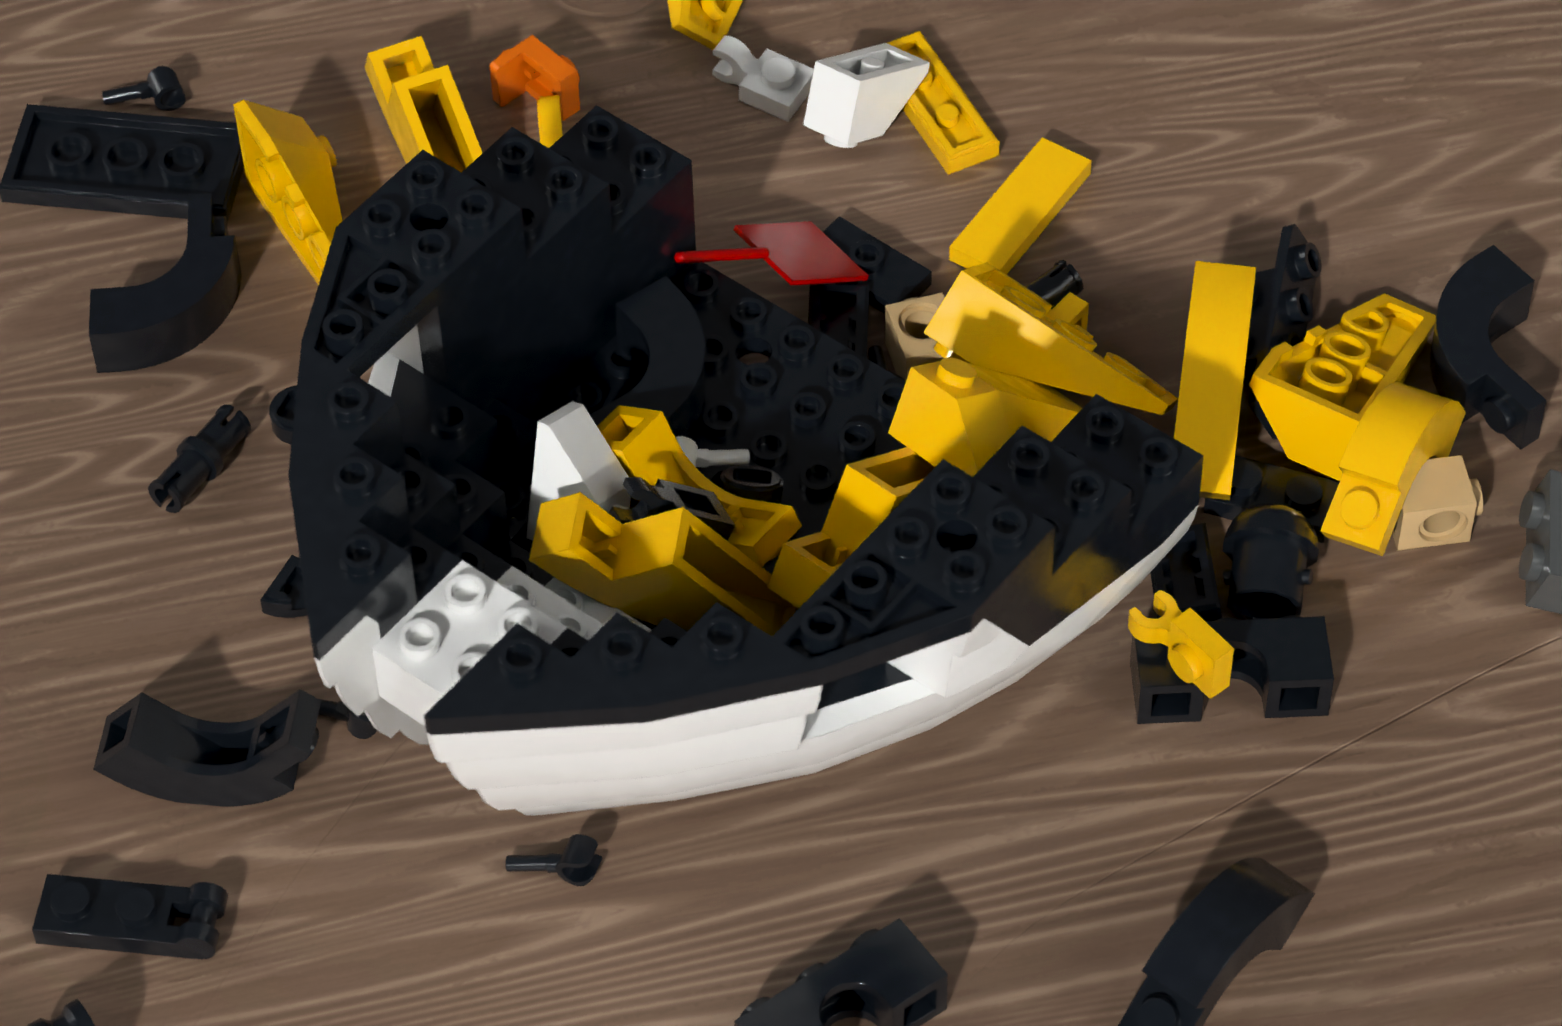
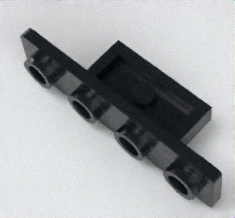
M1296 224L1283 226L1275 268L1256 272L1244 378L1252 377L1273 347L1283 342H1287L1291 346L1302 342L1306 335L1308 322L1312 320V298L1316 278L1321 274V259L1315 245L1307 242ZM1251 389L1248 401L1249 406L1272 439L1275 440L1277 437Z

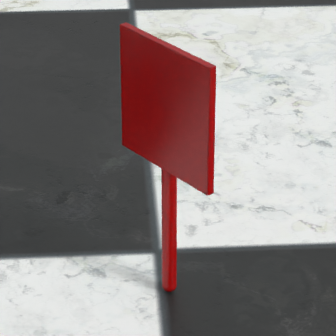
M812 221L735 225L733 231L750 247L679 251L674 255L675 262L679 264L764 259L790 286L867 281L869 277L863 269Z

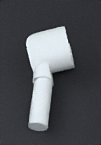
M684 436L675 437L681 449L695 467L749 465L750 454L748 449H698L695 441Z

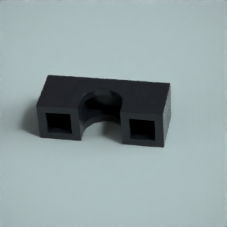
M1285 615L1270 619L1238 620L1235 618H1220L1215 621H1206L1234 648L1231 678L1245 681L1258 691L1262 699L1265 718L1329 715L1334 675L1325 616L1301 617L1298 615ZM1132 635L1130 667L1137 724L1201 721L1204 693L1194 683H1186L1176 675L1167 659L1168 647L1160 643H1144Z
M898 918L881 930L871 929L866 931L852 943L849 950L828 963H816L808 967L799 975L794 984L772 998L762 997L755 1000L734 1021V1026H830L838 1020L849 1017L863 1018L877 1026H921L947 1009L948 974L902 920Z

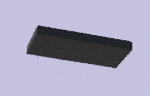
M27 104L0 183L2 202L188 219V194L212 193L216 216H226L228 223L244 169L237 124L233 122Z

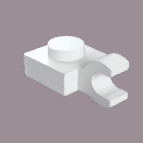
M724 36L713 50V55L721 58V60L713 69L712 75L725 83L739 85V100L789 122L809 95L814 69L770 49H766L762 56L757 59L744 43L731 36Z

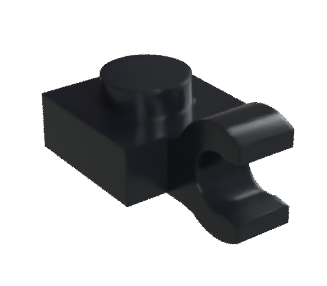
M640 477L625 478L623 486L629 496L640 501L631 509H621L620 507L612 506L609 511L610 515L624 524L684 507L727 541L735 527L734 522L714 492L658 479L654 486Z

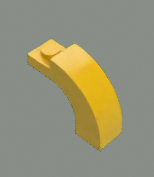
M1399 382L1391 383L1385 387L1364 413L1338 466L1343 474L1320 530L1326 538L1383 556L1406 496L1419 470L1428 459L1449 457L1466 413L1460 402Z
M618 405L597 426L629 477L643 478L654 486L658 479L714 492L735 524L728 542L761 567L780 554L783 543L787 542L802 527L793 506L741 498L721 489L706 478L681 449L662 411ZM631 498L630 508L635 507L640 500Z

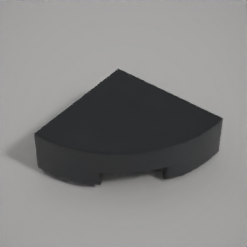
M291 555L261 598V607L264 614L283 618L308 615L299 557Z

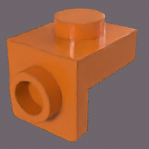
M531 35L513 48L503 51L491 62L489 68L492 98L501 107L527 92L536 100H539V97L559 95L562 121H565L581 110L579 96L580 75L576 66L568 57L557 55L535 36Z

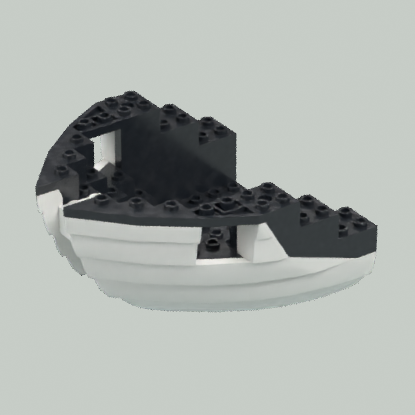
M596 105L550 148L511 127L462 172L422 150L336 227L301 341L288 477L311 643L317 669L324 685L329 689L334 685L343 703L358 716L365 712L373 727L384 735L392 738L400 731L420 745H430L435 759L440 763H446L453 777L467 789H476L482 801L497 810L516 809L524 815L530 816L675 801L813 774L934 728L1017 682L1102 619L1146 578L1185 535L1195 518L1199 505L1204 456L1096 394L1051 442L1021 426L973 477L942 459L773 636L718 602L686 631L666 617L657 626L639 620L618 608H612L561 582L529 561L530 552L527 551L531 540L526 539L537 423L572 401L583 404L588 413L592 414L631 391L641 381L644 373L617 345L616 303L664 276H667L690 301L701 322L705 339L704 404L700 417L688 438L695 441L698 449H748L750 454L749 465L768 468L782 477L784 484L781 504L793 506L802 525L788 541L821 532L847 464L906 447L888 434L906 381L706 263L679 264L675 262L674 255L677 252L696 251L692 160ZM750 353H759L769 358L764 363H752L749 365L739 360L744 355ZM374 364L368 383L359 378ZM738 465L696 468L719 487L721 473L727 468ZM779 555L762 567L771 575Z

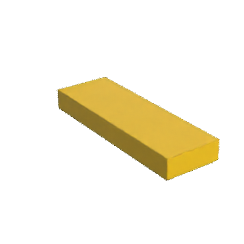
M921 31L888 42L887 44L930 62L928 74L902 110L946 173L949 175L999 156V140Z
M1042 137L949 246V260L966 269L988 262L1007 275L1089 177L1092 160Z

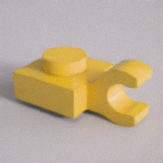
M1159 590L1154 593L1153 610L1157 615L1161 616L1160 618H1147L1136 607L1129 610L1128 629L1131 634L1144 643L1166 645L1168 647L1167 659L1173 671L1181 680L1186 683H1194L1209 699H1212L1230 686L1234 648L1191 607L1181 612L1175 599L1170 594Z

